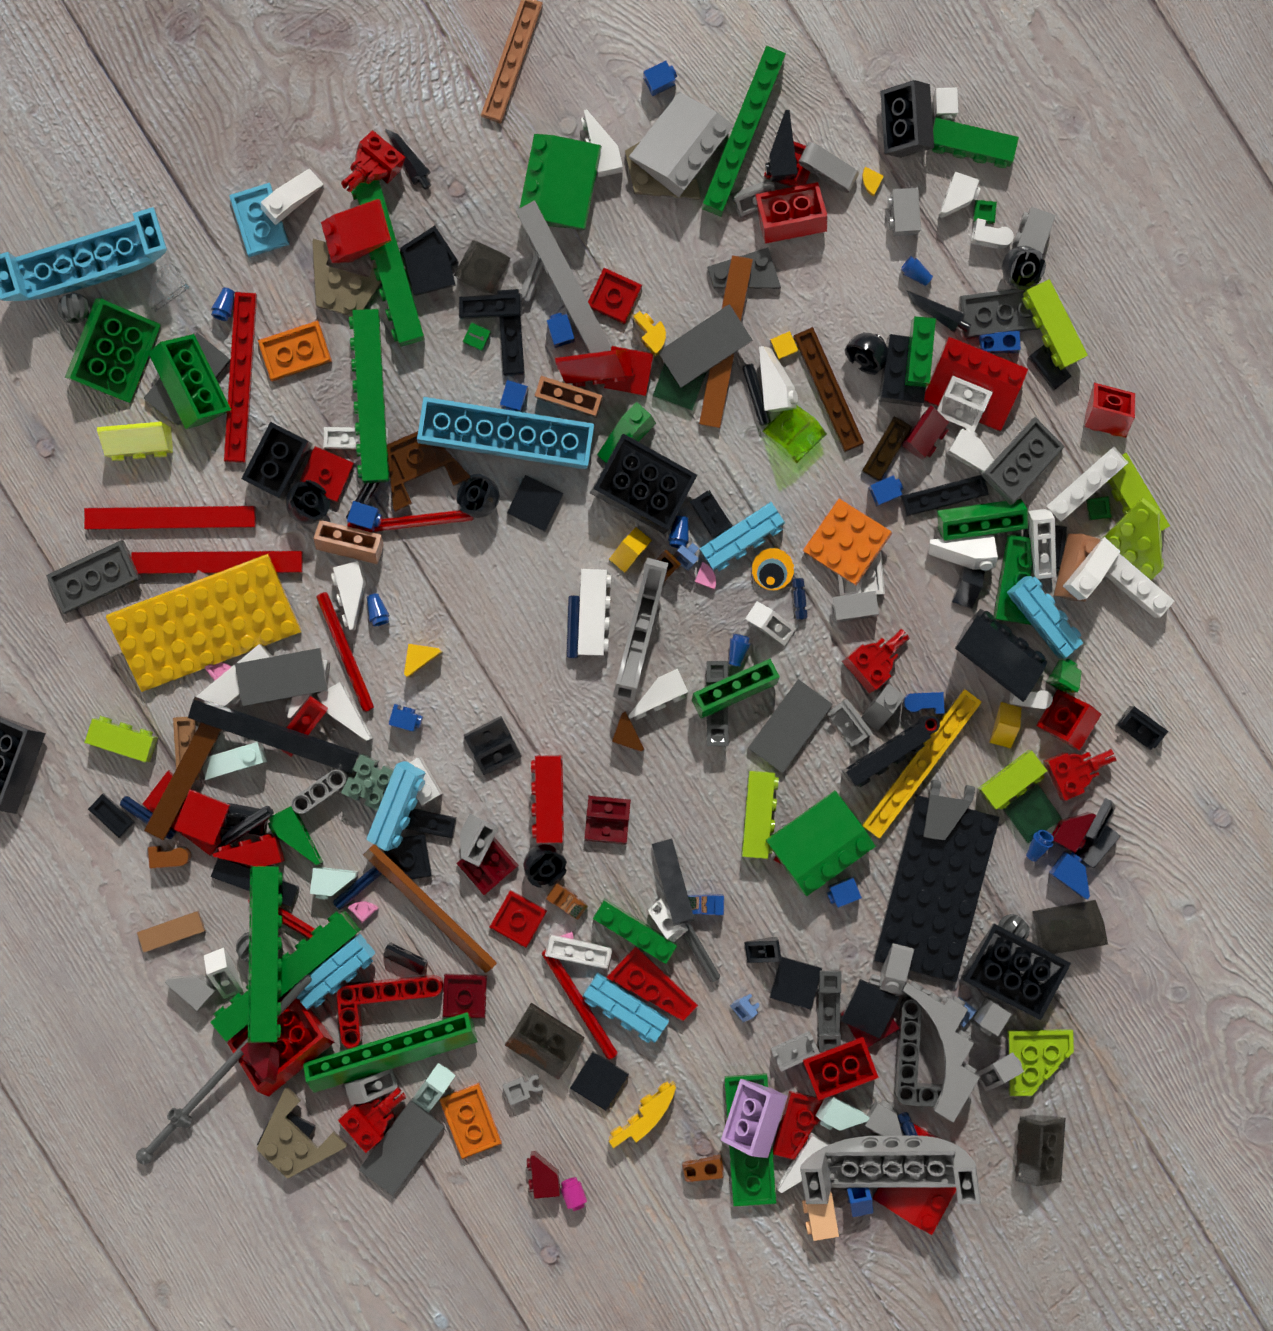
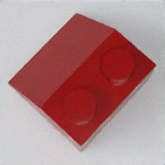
M1094 382L1085 414V427L1093 431H1101L1113 436L1126 438L1135 419V393Z
M1058 689L1052 698V704L1046 708L1036 726L1080 751L1102 714L1090 704Z

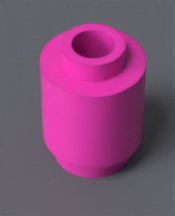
M577 1177L562 1181V1188L560 1190L567 1209L572 1208L573 1211L584 1208L587 1198L582 1184L577 1180Z

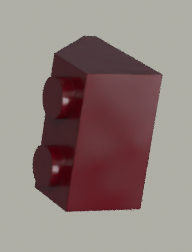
M930 405L912 429L902 447L921 460L925 459L926 456L930 458L937 448L934 444L938 438L942 440L949 429L946 426L949 422Z

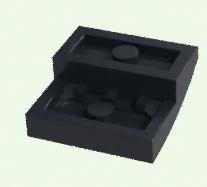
M502 716L464 734V738L483 775L522 757Z
M860 979L841 1016V1021L880 1039L896 1007L899 996L880 990L879 987Z

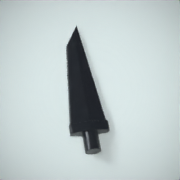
M385 129L395 149L405 156L403 165L413 185L420 182L425 190L431 187V183L427 179V176L431 173L430 170L397 133Z
M907 290L912 302L933 318H936L937 321L950 329V331L955 333L957 328L968 332L971 324L963 320L965 313Z

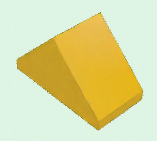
M635 527L621 542L609 560L626 573L652 540Z
M408 644L404 675L410 677L440 655L442 650L435 647Z
M1000 702L989 743L1006 748L1012 747L1020 729L1022 707Z

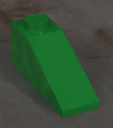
M636 402L621 417L597 455L606 463L622 434L639 442L656 424L652 415Z
M1070 659L1065 661L1059 660L1046 682L1065 693H1078L1082 671L1076 668L1078 664Z
M292 806L274 814L269 819L268 826L273 834L276 833L281 840L315 865L323 862L299 813H296Z

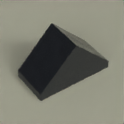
M963 566L952 603L972 609L982 589L985 570H973Z
M777 936L744 942L747 963L782 961Z

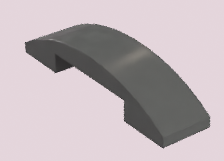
M728 661L706 662V687L728 677ZM728 707L706 716L707 746H729Z
M820 971L818 1047L820 1053L841 1045V971Z

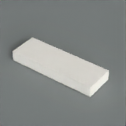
M324 427V449L356 450V444H360V435L356 436L355 428ZM386 428L387 444H388V428Z
M550 934L545 956L608 969L612 948Z

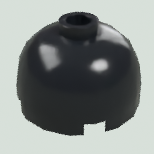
M1018 246L1010 250L1002 262L1004 279L1011 286L1019 290H1028L1034 283L1038 284L1046 268V262L1042 258L1043 254L1029 246Z
M863 332L854 336L845 347V355L852 364L856 361L861 365L858 369L867 374L876 375L886 363L888 348L884 339L878 334Z
M480 473L472 474L469 476L471 479L468 482L464 481L461 484L457 493V504L460 505V510L467 515L475 518L486 517L496 509L499 503V489L494 481Z
M314 481L297 482L286 496L287 512L290 517L299 523L313 524L321 520L329 511L330 500L327 501L325 495L327 492Z
M540 844L528 851L523 867L528 881L533 886L542 888L541 885L548 884L553 886L564 877L567 871L565 868L567 861L557 847L549 844Z

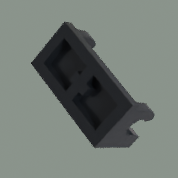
M710 490L690 501L691 506L713 539L733 526Z
M1129 706L1116 723V726L1149 750L1156 748L1169 732L1135 706Z

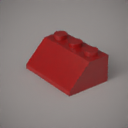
M818 182L755 194L760 227L765 244L827 232L828 216Z
M611 350L555 358V363L564 382L575 387H583L585 382L592 381L593 385L605 384V379H613V382L626 381L625 377L632 376L629 350Z
M864 1037L803 1059L818 1101L879 1078Z

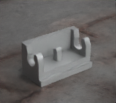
M876 591L833 597L832 605L835 623L872 618L879 615Z
M848 699L842 700L827 712V715L851 747L856 746L872 734V731Z
M810 1031L771 1048L780 1071H784L803 1062V1059L820 1053Z

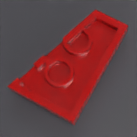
M789 1091L773 1148L774 1155L795 1160L808 1140V1135L820 1121L815 1115L824 1099L818 1101L817 1097Z

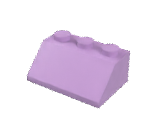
M740 1079L721 1141L750 1156L768 1158L787 1095L772 1088Z

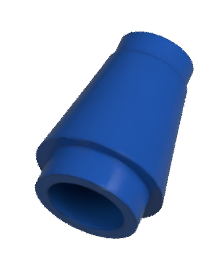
M912 256L901 267V271L904 272L903 275L924 286H927L933 278V275L930 274L924 265Z
M225 287L222 288L211 308V315L214 318L228 321V318L231 317L235 294L233 290Z
M676 516L668 541H670L669 546L679 549L682 545L686 547V544L689 543L687 517Z
M375 593L367 596L369 622H372L374 627L388 623L390 615L379 594Z
M733 634V637L730 638L729 664L741 666L751 644L749 643L750 637Z
M1039 830L1034 833L1026 854L1027 858L1034 862L1038 861L1053 846V836L1045 830Z

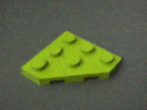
M1142 498L1103 537L1119 549L1120 554L1152 580L1164 567L1161 550L1162 536L1159 525L1160 511L1146 499Z
M1072 1029L1007 1030L1008 1055L1014 1053L1015 1057L1020 1060L1024 1070L1023 1073L1009 1080V1095L1032 1096L1038 1090L1037 1088L1074 1052Z

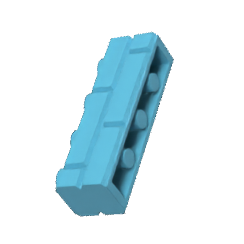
M770 502L701 547L699 551L713 571L718 569L720 572L730 565L728 561L735 557L738 560L746 555L747 548L752 545L754 548H757L765 542L764 537L770 533L772 536L780 533L783 530L781 526L785 522L773 503Z
M1025 576L1008 590L1007 594L1057 658L1065 659L1083 644V641L1079 638L1081 633L1074 626L1071 627L1067 622V615L1062 610L1058 611L1054 606L1056 602L1053 597L1043 592L1041 589L1043 587L1042 583L1036 577Z
M407 761L396 764L367 836L369 842L385 851L397 848L403 839L401 833L410 822L409 813L418 802L416 799L417 793L425 785V780H423L426 774L425 771Z
M358 934L308 974L311 976L312 981L297 996V999L300 1000L306 1009H309L311 1006L317 1008L326 1000L324 998L326 994L330 993L333 995L341 988L340 983L346 980L349 982L357 975V969L360 967L365 969L373 962L371 958L375 954L374 949L361 934Z
M598 972L583 993V996L586 998L584 1001L594 1008L596 1006L604 1009L602 1012L604 1015L612 1020L616 1017L622 1021L620 1025L629 1031L632 1029L640 1033L638 1036L647 1043L650 1041L655 1043L669 1022L667 1017Z

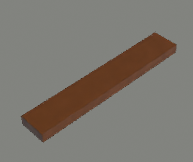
M811 327L795 334L793 338L844 453L863 445L864 441L814 328Z
M200 723L144 829L145 832L165 840L222 729Z

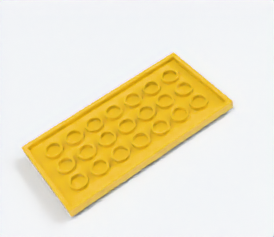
M268 554L106 615L107 622L141 692L202 670L205 666L215 665L252 651L259 644L265 646L301 632V627Z

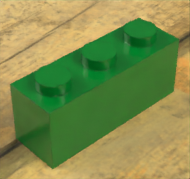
M914 316L911 320L905 385L927 387L930 384L936 318Z

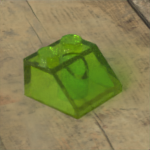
M796 405L797 409L782 411L762 431L796 464L827 435L816 418L798 405Z

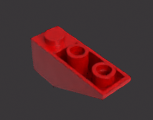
M272 833L260 836V841L252 843L251 839L238 842V847L231 848L230 844L218 847L219 852L213 853V857L251 866H269L285 861L279 837H272Z

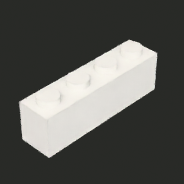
M1113 447L1051 501L1047 507L1061 522L1120 471L1128 461Z
M1120 553L1105 574L1110 581L1154 618L1161 617L1174 602L1169 595Z
M581 569L578 655L604 656V651L608 652L609 639H605V630H609V617H605L606 609H610V596H606V590L611 588V575H607V570Z
M259 644L237 663L273 656L264 646ZM235 665L196 697L224 707L238 704L241 701Z

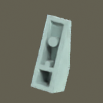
M255 742L209 756L202 768L205 780L266 763L267 758L263 744Z

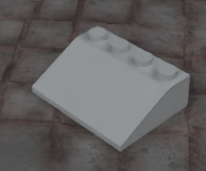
M679 92L633 150L629 158L677 197H680L734 125L718 112Z

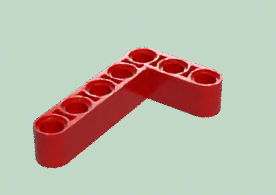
M438 975L355 982L343 985L337 992L342 1044L347 1048H354L363 1038L360 1004L434 997L443 989L444 983L442 978ZM436 981L439 989L436 991L430 990L428 982ZM414 983L417 986V992L410 993L406 988L407 984ZM386 985L395 987V995L386 993ZM365 987H371L374 990L373 997L365 995ZM344 989L352 991V999H346L343 996ZM348 1010L352 1011L355 1014V1020H347L345 1012ZM347 1033H355L357 1035V1041H349L347 1039Z

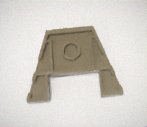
M640 142L625 150L634 194L671 196L681 199L692 198L693 200L701 199L697 179H693L680 197H677L632 161L629 156Z
M313 238L316 306L347 316H353L352 310L365 309L382 283L381 280H376L374 268H377L376 261L374 260L370 277L327 266L330 256L327 244L324 241Z
M288 1087L283 1091L257 1147V1150L287 1179L337 1153L348 1145L333 1131L318 1147L286 1116L301 1099Z

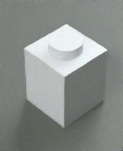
M957 87L935 89L933 93L934 119L940 118L952 121L956 118L958 114Z

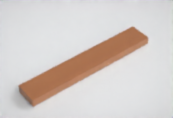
M537 0L520 1L481 117L500 124L502 123L543 2Z

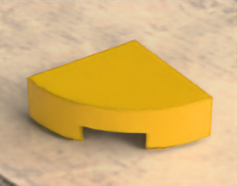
M865 167L862 173L863 184L867 192L874 196L884 176Z

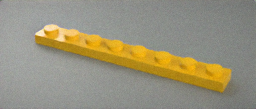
M963 689L939 721V730L930 735L931 738L924 742L925 746L916 752L862 824L864 828L879 839L982 701L966 689Z

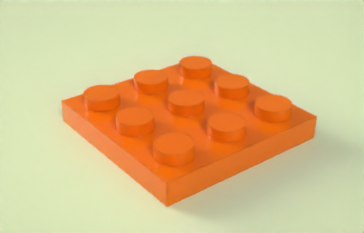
M839 498L807 543L803 552L856 586L892 535V531Z

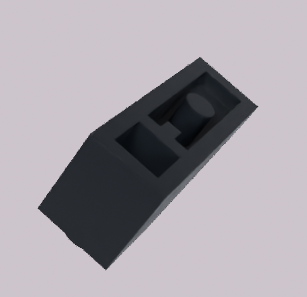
M785 110L768 162L765 163L766 176L770 175L771 182L796 179L798 174L790 110Z

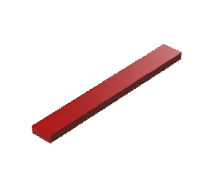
M235 292L228 388V404L231 411L227 413L224 462L246 463L257 308L256 293Z
M256 506L84 508L85 530L256 528Z
M303 551L131 552V558L138 574L197 573L198 570L202 573H219L266 554L269 555L276 573H303Z

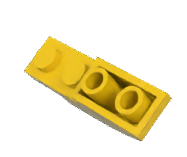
M668 1081L664 1082L657 1088L658 1092L654 1095L648 1094L643 1097L639 1105V1111L642 1114H634L627 1120L628 1124L622 1128L619 1125L610 1132L609 1143L613 1148L630 1136L637 1143L658 1123L674 1096L676 1090V1083L674 1081L670 1083Z

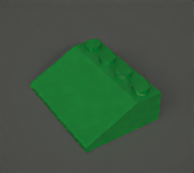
M534 134L519 209L535 201L548 226L585 230L602 146L555 135Z
M96 298L64 378L130 403L148 359V353L152 349L161 324L104 299Z
M835 790L766 839V842L799 891L806 897L876 847L866 830Z

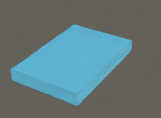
M270 183L229 195L249 257L290 245L283 221L275 225L261 210V201L273 192Z

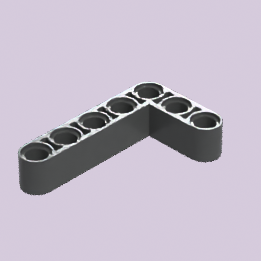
M905 997L902 999L899 1009L895 1095L899 1102L904 1105L934 1107L943 1084L917 1083L922 1008L914 998ZM911 1002L915 1003L916 1009L911 1013L906 1012V1005ZM908 1024H913L915 1027L911 1034L904 1033V1028ZM906 1046H913L912 1054H903V1049ZM906 1067L912 1068V1073L908 1077L902 1076V1070ZM903 1089H910L911 1094L907 1098L900 1097L901 1091ZM926 1090H931L932 1096L926 1100L922 1099V1093Z

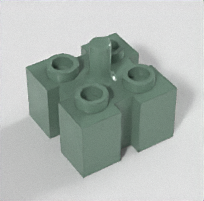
M360 754L353 768L357 774L355 778H348L341 793L354 800H359L362 797L366 799L364 805L378 811L394 769L387 765L381 769L377 767L379 761L365 754Z

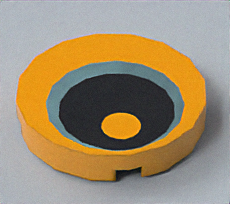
M768 548L761 551L755 557L752 564L754 581L761 588L767 590L784 588L791 581L794 574V564L791 557L785 551L778 548Z

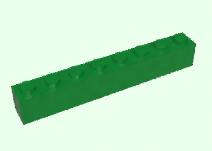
M766 45L703 201L702 210L722 217L783 66L786 53Z
M373 180L370 184H367L366 181L364 183L361 182L351 192L353 200L358 199L359 205L380 199L391 237L390 242L371 251L369 256L371 261H376L377 268H374L376 280H381L383 288L379 289L382 300L387 301L389 306L385 311L388 321H393L395 329L391 330L394 342L399 341L400 346L403 347L424 341L425 337L380 181Z
M378 309L352 310L353 316L349 317V327L354 329V338H350L351 351H355V359H351L352 372H356V380H353V393H357L358 401H354V413L359 415V422L355 423L356 436L360 435V444H356L357 457H361V465L357 466L358 478H362L363 483L389 482L380 313Z
M252 866L250 868L248 1043H274L281 1036V1025L277 1024V1016L281 1015V1003L277 1002V994L281 993V980H278V972H281V959H278V950H281L282 939L278 937V928L282 926V916L278 915V907L282 906V894H278V885H282V872H279V867Z
M336 911L327 919L329 923L326 926L322 927L319 925L311 932L313 936L308 941L305 938L294 946L297 949L291 955L287 952L280 958L281 972H278V980H281V993L277 994V1000L361 931L346 911L340 914ZM248 991L243 995L240 993L236 994L229 1000L231 1003L229 1007L225 1009L222 1006L213 1014L215 1018L210 1023L226 1042L248 1025Z
M467 1012L303 1063L306 1083L313 1093L477 1043L474 1023Z

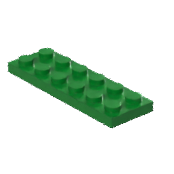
M767 1073L724 1076L727 1119L740 1079L768 1087ZM729 1145L733 1207L776 1204L772 1146L768 1158L750 1156Z

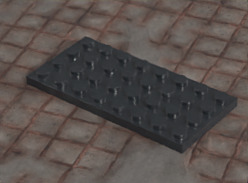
M916 795L873 960L884 963L893 943L914 949L909 970L957 983L1000 817L967 808L945 840L923 837L929 798Z

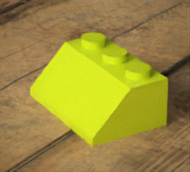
M163 422L97 427L104 456L111 458L112 461L125 460L124 457L133 456V459H145L146 455L154 454V457H166L167 453H173L171 427Z

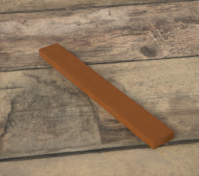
M732 255L722 309L730 304L741 321L753 259ZM734 354L709 370L699 421L700 425L720 428Z
M375 844L366 850L363 856L480 969L486 973L494 968L497 964L496 961Z

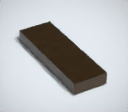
M894 416L861 472L878 482L881 481L912 426Z

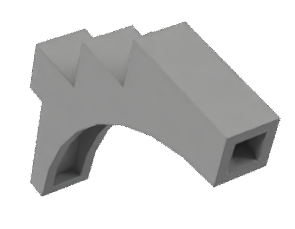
M647 558L613 693L615 698L634 702L668 567L666 562Z
M914 981L911 984L906 982L902 990L914 998L926 1010L936 1025L942 1040L945 1056V1075L934 1111L954 1123L980 1078L976 1074L977 1069L967 1063L965 1066L962 1065L974 1044L970 1040L971 1035L961 1029L959 1033L956 1032L968 1011L967 1007L964 1006L966 1002L954 996L953 999L947 997L943 1004L941 1003V997L933 992L930 995L922 991L924 987Z

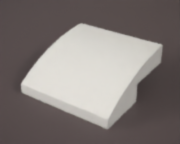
M952 376L937 411L946 420L975 431L992 392Z
M879 552L856 586L838 575L840 596L876 591V595L885 594L881 552Z

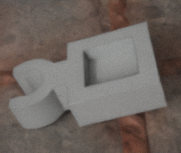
M539 1074L532 1075L529 1081L526 1082L522 1076L503 1084L510 1105L531 1098L529 1092L531 1090L539 1092L543 1089V1084L539 1086L533 1085V1081L539 1078Z

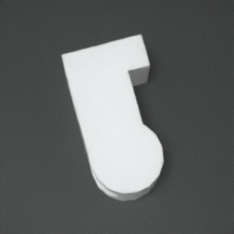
M977 219L974 222L970 244L1004 249L1013 241L1014 234L1008 227H1001L999 229L985 226L986 220Z
M1037 690L1030 692L1027 699L1022 702L1010 692L1009 704L1046 709L1052 704V696L1048 691Z
M661 898L648 909L651 917L667 940L675 942L689 930L684 923L676 926L673 925L668 903Z

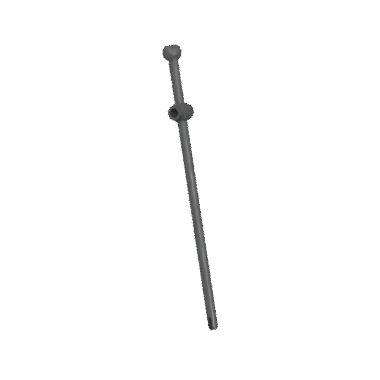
M310 975L304 976L280 1002L281 1014L312 981ZM248 1038L183 1109L172 1108L168 1112L167 1119L171 1122L147 1148H141L136 1153V1159L140 1164H149L153 1159V1153L177 1127L188 1128L190 1126L192 1117L189 1114L244 1055L240 1049L248 1042Z

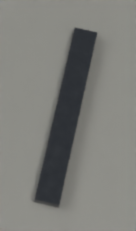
M194 697L188 715L189 719L351 774L359 752L198 697Z

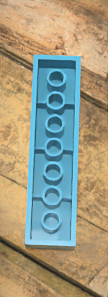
M423 397L417 442L587 470L594 424Z

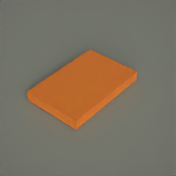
M318 320L258 340L272 382L332 362Z
M480 1083L440 1097L439 1101L461 1159L502 1144Z

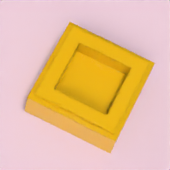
M790 331L770 339L778 360L798 352Z

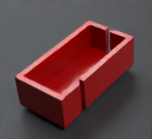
M537 755L535 760H531V773H535V781L531 783L532 795H536V803L532 804V817H536V824L532 825V838H536V843H563V755Z

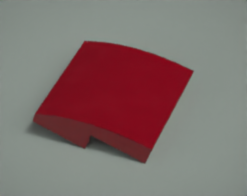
M588 795L584 841L627 845L631 799Z
M495 837L479 866L464 859L456 863L483 895L487 894L519 866Z

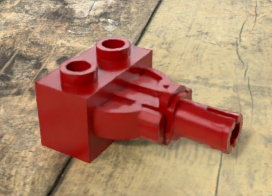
M372 130L359 142L355 161L350 166L353 172L342 180L341 185L344 189L347 188L346 191L352 192L357 185L365 181L367 184H370L373 180L382 179L388 184L401 172L405 156Z
M900 629L881 647L879 646L885 641L883 638L876 643L862 644L841 662L862 686L871 693L891 677L889 673L893 667V662L899 656L895 654L891 658L889 657L910 638L906 634L899 640L906 633Z
M1109 749L1094 757H1090V752L1083 755L1062 752L1043 762L1060 800L1066 801L1085 793L1084 788L1090 784L1092 778L1099 776L1097 770L1117 760L1115 756H1111L1114 755L1112 749Z
M399 1087L378 1105L375 1106L380 1101L379 1097L366 1103L354 1104L338 1119V1122L365 1153L382 1140L388 1121L394 1117V1114L391 1112L387 1117L384 1116L402 1100L406 1099L404 1092L395 1099L402 1091Z

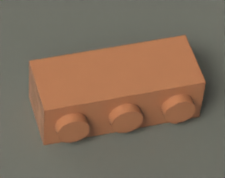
M544 376L540 377L535 393L536 399L597 418L603 396Z
M319 520L313 538L316 550L378 564L384 546L381 534Z
M1068 534L1054 596L1071 601L1086 602V599L1078 600L1063 585L1100 542V539L1085 534Z

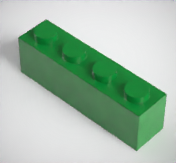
M935 118L933 122L934 148L932 152L937 154H944L946 152L953 154L952 156L955 158L964 159L968 157L977 163L984 164L989 162L994 163L995 167L1006 168L1010 167L1014 161L1019 137Z
M1017 499L1012 505L1007 501L937 511L938 531L943 541L1028 529V509L1022 499Z
M767 659L694 692L691 701L702 719L777 685L780 676L771 659Z
M605 898L593 916L595 921L665 964L677 947L676 942L667 940L663 934Z

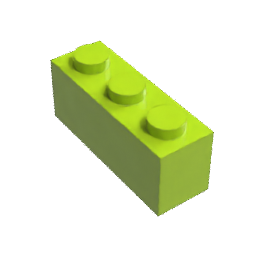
M101 715L99 718H92L84 743L143 762H151L158 737L152 736V731L142 728L140 731L132 729L133 725L120 722V725L112 723L113 719Z
M1027 750L977 789L993 809L997 810L999 808L1002 810L1011 803L1009 800L1015 795L1019 797L1028 790L1026 787L1032 782L1034 784L1040 782L1045 777L1043 774L1047 772V769L1032 750Z

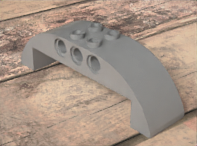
M862 1136L849 1138L818 1150L807 1158L800 1167L806 1204H828L831 1188L956 1187L958 1204H981L977 1169L973 1158L958 1145L935 1137Z

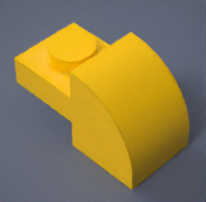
M639 311L633 316V320L645 332L641 342L656 357L665 345V327L661 321L653 326V319L647 313L643 315Z

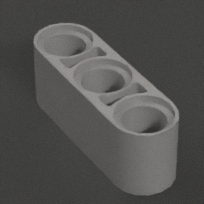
M808 142L798 161L803 168L844 193H850L859 175L855 168L821 146Z
M339 769L329 772L293 798L291 802L293 810L299 814L309 812L341 790L349 778L348 774ZM335 773H339L343 777L340 785H336L333 782ZM318 785L323 786L325 789L323 797H318L315 793ZM300 798L307 800L308 805L306 809L299 808L298 800Z

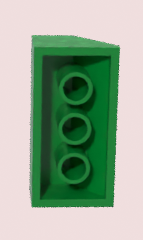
M195 334L162 341L148 353L185 429L201 426L231 411Z

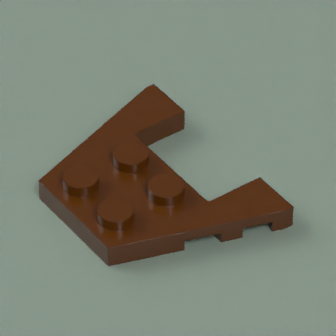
M418 431L387 444L393 509L395 512L412 505L404 483L444 466L453 486L471 479L468 472L462 468L445 447L418 443Z

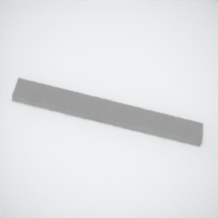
M533 201L516 210L522 225L589 352L611 351L610 343L536 202Z

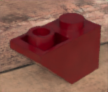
M1086 812L1059 820L1051 834L1054 838L1053 841L1075 853L1077 849L1081 850L1086 841L1084 837L1096 815Z
M247 1042L240 1049L245 1055L243 1057L244 1061L249 1066L255 1068V1075L261 1082L266 1081L274 1084L277 1080L279 1066V1048L275 1043Z
M531 1151L530 1158H527V1170L532 1172V1179H529V1192L534 1193V1199L559 1197L561 1192L559 1170L539 1153Z

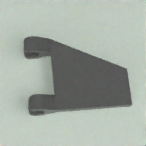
M932 780L923 837L945 840L972 803L975 787L965 786L963 800L939 796L941 781Z

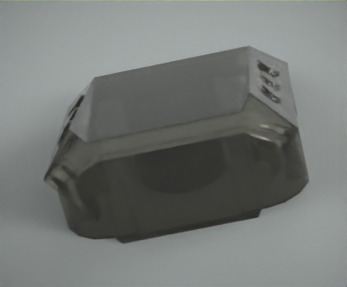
M472 240L453 276L477 290L492 294L497 290L499 280L511 258L491 247Z

